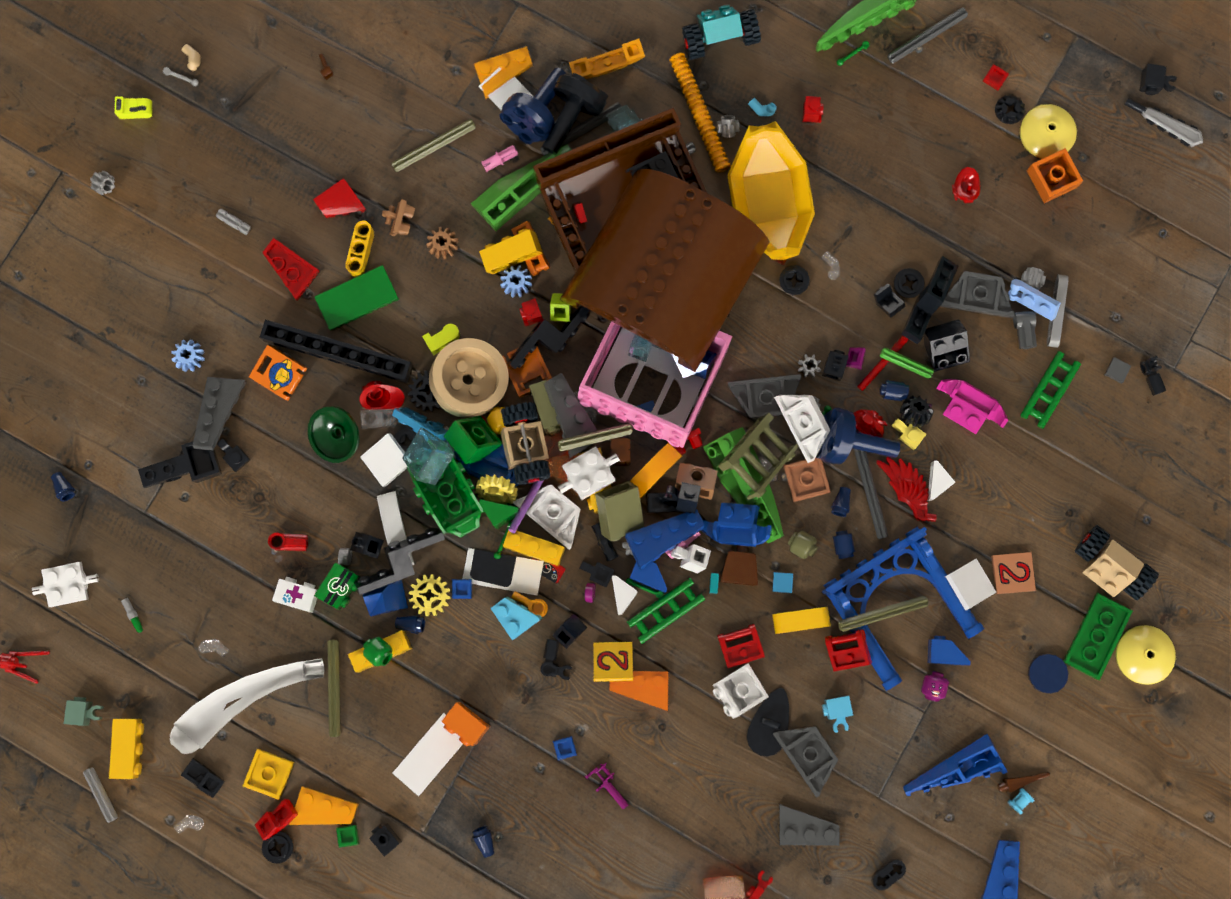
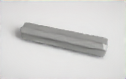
M93 767L86 769L83 775L106 821L109 823L116 820L118 815Z

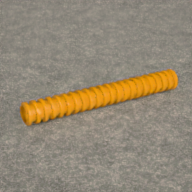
M677 53L669 61L672 63V68H675L674 73H677L676 78H678V83L681 84L680 88L683 89L682 92L685 94L684 97L687 99V104H690L689 109L691 114L694 115L693 119L696 120L695 124L698 125L697 129L700 130L702 140L705 141L704 145L707 146L706 150L709 151L708 155L711 157L712 165L716 167L715 172H723L729 169L731 164L728 162V157H725L726 152H723L724 147H721L722 142L719 141L720 137L717 136L718 133L715 131L716 128L713 126L711 116L708 115L709 111L706 110L705 101L702 99L703 97L700 94L698 85L695 84L696 80L693 79L694 75L691 74L692 70L689 68L690 65L687 63L685 54Z

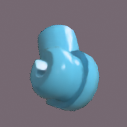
M753 98L748 103L759 116H772L777 109L774 103L761 105L756 98Z

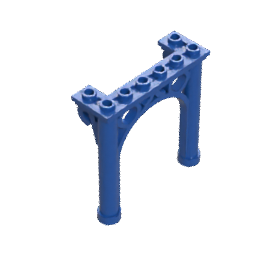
M917 526L905 534L907 538L902 541L898 538L891 542L888 550L883 551V549H880L872 554L874 557L872 560L867 561L864 559L856 564L858 567L853 572L850 569L840 575V580L837 581L835 578L823 585L825 589L821 591L822 594H826L841 618L846 619L858 615L850 601L861 602L859 615L863 614L866 611L870 595L883 581L901 574L918 575L928 580L936 588L968 639L985 629L981 622L976 620L971 610L965 611L945 577L947 573L937 560L927 540L923 538L927 535L925 527L919 529ZM910 545V547L912 548V550H910V549H905V548ZM904 553L910 554L913 559L909 569L901 568L897 564L898 557ZM894 556L892 565L896 570L893 571L892 568L884 569L879 564ZM918 559L927 573L915 569ZM872 569L873 578L870 581L872 585L869 587V583L866 580L858 579V577ZM856 583H861L865 586L863 598H854L850 595V588ZM845 585H847L846 588H845V593H844L841 588H843ZM868 625L851 629V633H856V630L861 629L865 631L866 643L872 661L871 665L882 680L884 689L887 691L902 682L903 680L885 655Z

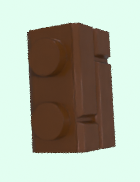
M626 436L611 439V456L616 454L620 460L614 463L613 466L631 465L630 439L626 438Z

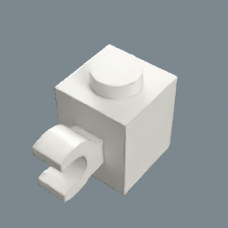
M695 544L686 549L677 546L676 549H672L671 557L682 559L680 567L694 573H699L707 568L711 551Z

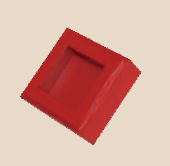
M993 64L983 82L999 91L1009 73Z
M573 203L577 221L580 223L587 222L582 203Z

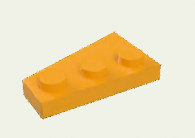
M527 46L474 63L480 84L499 67L502 68L482 85L485 99L489 98V94L513 77L517 78L533 66Z
M302 786L295 805L298 815L289 825L352 824L358 804Z

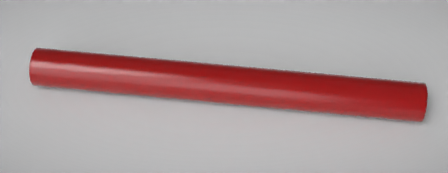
M902 336L890 350L898 353L909 339ZM882 358L857 387L864 391L890 361Z

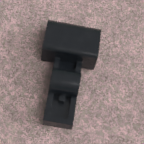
M193 441L181 445L183 455L138 469L143 488L163 482H172L187 474H190L191 480L195 483L221 475L215 450L194 449L192 446Z

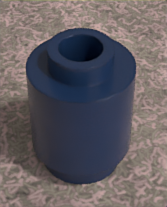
M885 380L884 384L881 383L880 395H883V399L902 401L908 398L909 385H905L904 382Z
M847 530L836 532V536H833V542L838 559L854 557L853 552H855L852 533L848 534Z

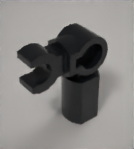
M1158 356L1148 358V360L1140 362L1141 371L1144 375H1147L1146 381L1153 396L1166 391L1160 374H1157V371L1162 369V366H1159L1157 363Z
M547 639L543 655L545 662L540 667L541 673L544 676L551 677L559 675L562 679L569 680L570 677L564 676L563 671L565 669L571 670L572 667L569 665L558 667V664L553 663V660L556 661L559 642Z

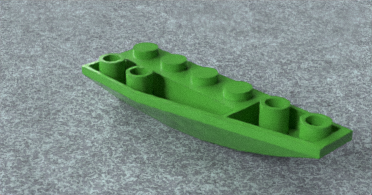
M916 0L861 1L828 29L817 42L816 51L818 52L822 49L826 51L838 41L842 43L854 33L856 35L860 34L871 25L876 26L887 17L892 18L899 11L912 8Z
M565 145L560 148L557 155L549 153L504 176L474 200L471 205L497 231L541 193L533 166L572 149Z
M741 427L703 446L714 470L718 471L717 476L737 504L757 505L759 507L757 525L762 527L772 526L770 538L766 541L770 543L784 536L770 485H767L765 488L766 492L760 498L754 497L748 500L746 497L752 491L751 487L734 469L731 470L729 468L722 471L718 467L746 433L744 428ZM751 445L749 447L751 454L760 462L753 446ZM744 457L739 459L740 465L758 483L763 477Z

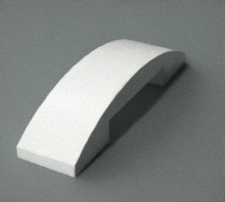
M396 491L378 495V506L387 543L406 540L407 536ZM411 552L409 553V557L413 566L415 564Z

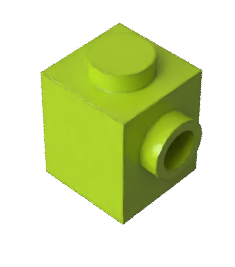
M552 293L550 321H570L572 307L560 300L563 293Z

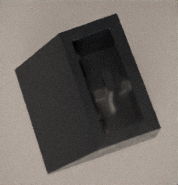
M959 319L926 328L923 335L924 345L934 372L970 362L967 330Z

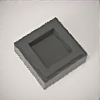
M1113 357L1104 375L1122 384L1131 365Z

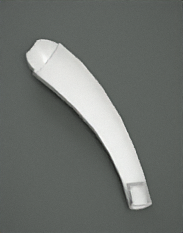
M323 659L296 662L271 668L241 678L214 691L193 705L173 724L174 727L170 734L171 745L182 754H190L199 748L202 749L233 717L256 700L294 683L324 677ZM241 698L224 710L227 703Z

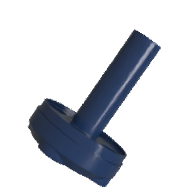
M561 68L553 69L534 96L525 93H514L502 106V112L499 115L501 121L526 144L545 141L555 124L554 118L547 106L556 95L553 88L558 77L566 74Z
M835 407L826 415H823L830 428V432L816 458L822 459L823 462L842 464L849 456L851 449L892 458L898 456L900 452L899 441L856 432V419L851 411Z

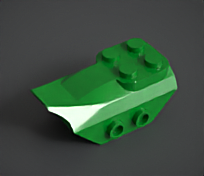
M447 445L406 467L416 486L413 488L418 498L422 497L425 502L422 505L427 515H432L443 534L451 533L461 538L480 527V516L484 510L473 492L475 486L470 478L466 480L463 474L466 472L461 462H456Z

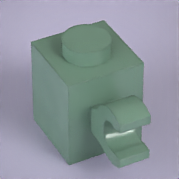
M74 697V700H67L63 724L87 726L90 724V718L92 720H101L102 717L96 716L95 711L103 709V706H92V702L86 701V697Z

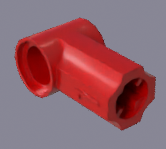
M276 532L269 536L268 544L276 551H307L308 535ZM276 537H281L283 540L279 547H275L273 543Z

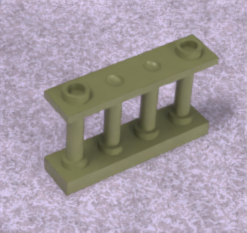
M769 412L754 422L718 465L722 471L729 468L731 470L734 469L751 487L752 491L746 497L748 500L754 497L760 498L766 492L765 488L784 464L796 455L795 451L799 447L796 443L787 448L770 429L769 423L774 417ZM761 433H764L782 452L778 459L761 442L759 436ZM751 445H755L772 464L768 471L751 454L749 448ZM741 457H744L763 477L758 483L740 465L739 459Z

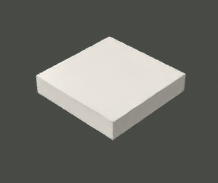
M387 433L361 456V459L382 487H386L405 471L406 467L413 464L391 433Z
M977 558L945 576L965 611L996 593Z

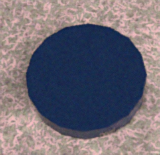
M1044 654L1038 656L1029 665L1028 678L1032 686L1040 692L1048 694L1058 692L1064 688L1068 681L1069 673L1067 666L1056 655Z

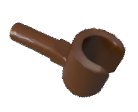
M320 54L319 57L324 67L320 70V73L327 80L333 76V72L326 63L324 55Z

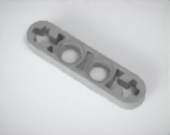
M1058 274L1055 280L1053 299L1061 304L1056 318L1049 321L1047 346L1058 348L1061 339L1068 287V276Z

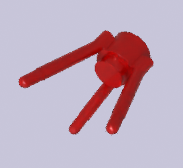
M10 651L9 654L2 653L0 654V668L5 669V672L15 674L37 684L38 680L15 670L17 667L27 668L26 664L19 663V659L16 656L49 655L50 652Z

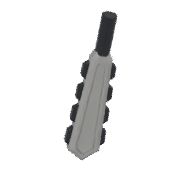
M1129 98L1126 100L1124 105L1141 113L1147 123L1157 125L1159 130L1168 132L1169 136L1174 139L1178 138L1185 146L1194 147L1203 143L1202 133L1198 130V127L1188 126L1185 124V121L1174 119L1168 113L1163 114L1156 107H1144Z

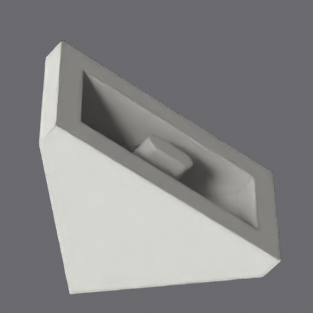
M938 461L931 462L927 501L934 500L955 483Z
M615 575L612 576L617 611L618 615H622L638 591Z

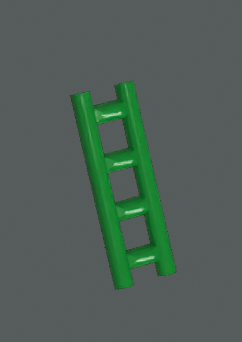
M1061 351L1056 353L1020 415L1024 419H1027L1029 415L1040 420L1037 426L1041 429H1044L1081 366V363L1078 361H1074L1072 365L1063 361L1062 358L1065 354ZM1057 367L1068 372L1063 381L1052 376ZM1048 382L1058 388L1054 397L1043 392ZM1038 399L1049 404L1044 414L1034 408Z
M691 578L685 580L627 621L630 628L636 625L642 633L638 637L641 644L705 600L702 594L695 596L690 586L694 584ZM684 592L689 602L680 608L674 598ZM668 603L674 613L664 619L658 609ZM652 614L658 624L648 630L642 620Z

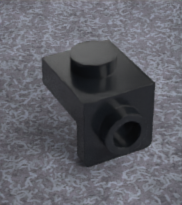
M890 284L879 288L874 294L877 306L890 318L906 307L905 302L892 291Z

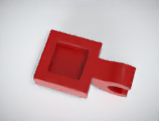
M761 870L757 875L758 883L755 887L753 885L750 886L745 894L747 896L746 899H759L765 888L772 883L773 877L770 876L767 881L762 880V875L765 871Z

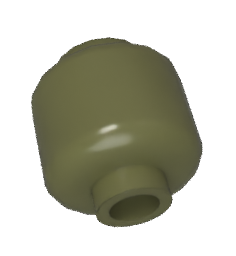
M803 530L794 532L788 542L790 552L802 559H806L809 556L813 557L818 550L816 546L817 539Z

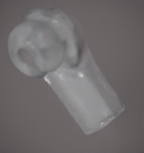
M826 252L822 259L831 268V271L828 272V277L831 280H835L841 275L839 261L830 252Z
M187 815L174 826V829L179 834L188 827L199 831L203 828L204 821L201 817Z

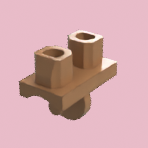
M401 199L398 202L395 213L394 206H389L388 211L382 212V216L386 218L385 224L391 225L393 220L390 231L392 236L397 234L408 235L410 224L403 223L402 218L404 216L411 219L415 208L407 205L406 200Z

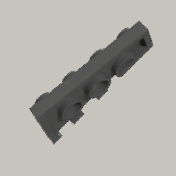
M562 373L544 383L551 406L554 407L557 415V423L561 426L563 439L597 431ZM593 444L569 449V457L572 458Z
M207 377L192 445L194 449L214 450L224 430L223 426L226 420L229 419L234 404L237 403L241 390L246 385L245 380Z

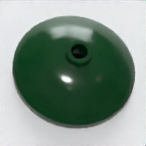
M327 406L317 410L310 418L308 423V439L311 447L319 457L331 463H340L350 459L357 451L359 430L355 420L348 412L336 406Z

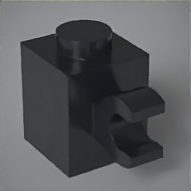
M1148 63L1142 70L1139 91L1145 92L1147 95L1159 94L1163 88L1168 92H1172L1176 86H1171L1169 81L1175 82L1177 77L1165 76L1167 66Z
M840 350L830 351L822 376L841 381L849 356L844 355L845 352Z
M682 482L680 491L673 486H667L664 499L678 501L676 507L678 511L695 513L701 486Z

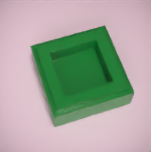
M357 824L336 828L339 848L359 845Z

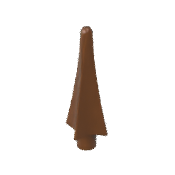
M1045 772L1031 776L1002 779L1004 783L997 784L999 792L1006 790V793H1012L1032 782L1049 777L1050 773Z

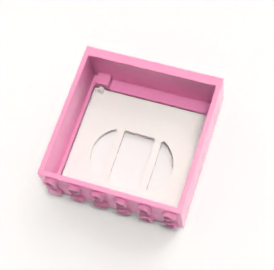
M611 321L579 386L578 400L580 404L586 408L596 409L604 416H612L620 423H629L636 430L646 431L656 439L662 438L672 446L683 448L728 351L732 336L719 331L708 349L717 355L711 372L698 397L705 379L695 375L683 378L671 353L622 327L593 388H591L621 326ZM638 363L623 397L619 398L614 386L617 373L626 365ZM644 366L668 375L652 412L627 402ZM673 380H676L681 389L679 404L671 412L658 415V411ZM692 407H694L685 428H683Z

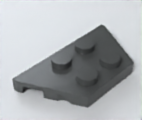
M967 271L963 272L945 297L944 302L940 305L941 307L1014 318L1015 316L1010 306V298L1005 291L1002 277Z
M801 374L728 382V387L749 419L759 418L768 412L772 416H781L783 414L774 397L778 395H795Z
M815 726L772 733L817 798L838 761V758Z

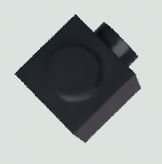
M356 532L352 539L350 550L378 559L384 540Z
M573 614L552 636L567 649L586 630L587 626Z
M388 823L384 826L379 824L371 831L373 835L369 838L384 857L402 843Z

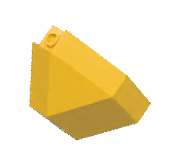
M776 121L762 126L749 125L727 175L732 206L754 222L768 237L770 243L764 253L771 259L785 260L798 256L815 215L807 164Z

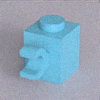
M842 696L824 700L825 704L822 705L823 715L827 716L829 720L836 719L833 723V731L835 733L838 732L837 726L839 724H843L844 730L848 731L845 717L853 716L850 697Z

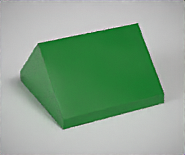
M481 499L479 501L482 509L497 530L512 521L519 511L518 507Z

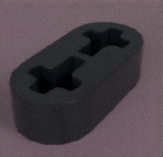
M898 859L889 861L873 874L871 879L873 886L880 891L888 889L905 875V864ZM893 864H901L899 868L900 873L893 872L891 875L889 874L894 869ZM886 875H888V877L884 880L885 885L882 886L881 884H876L878 882V876L883 878Z

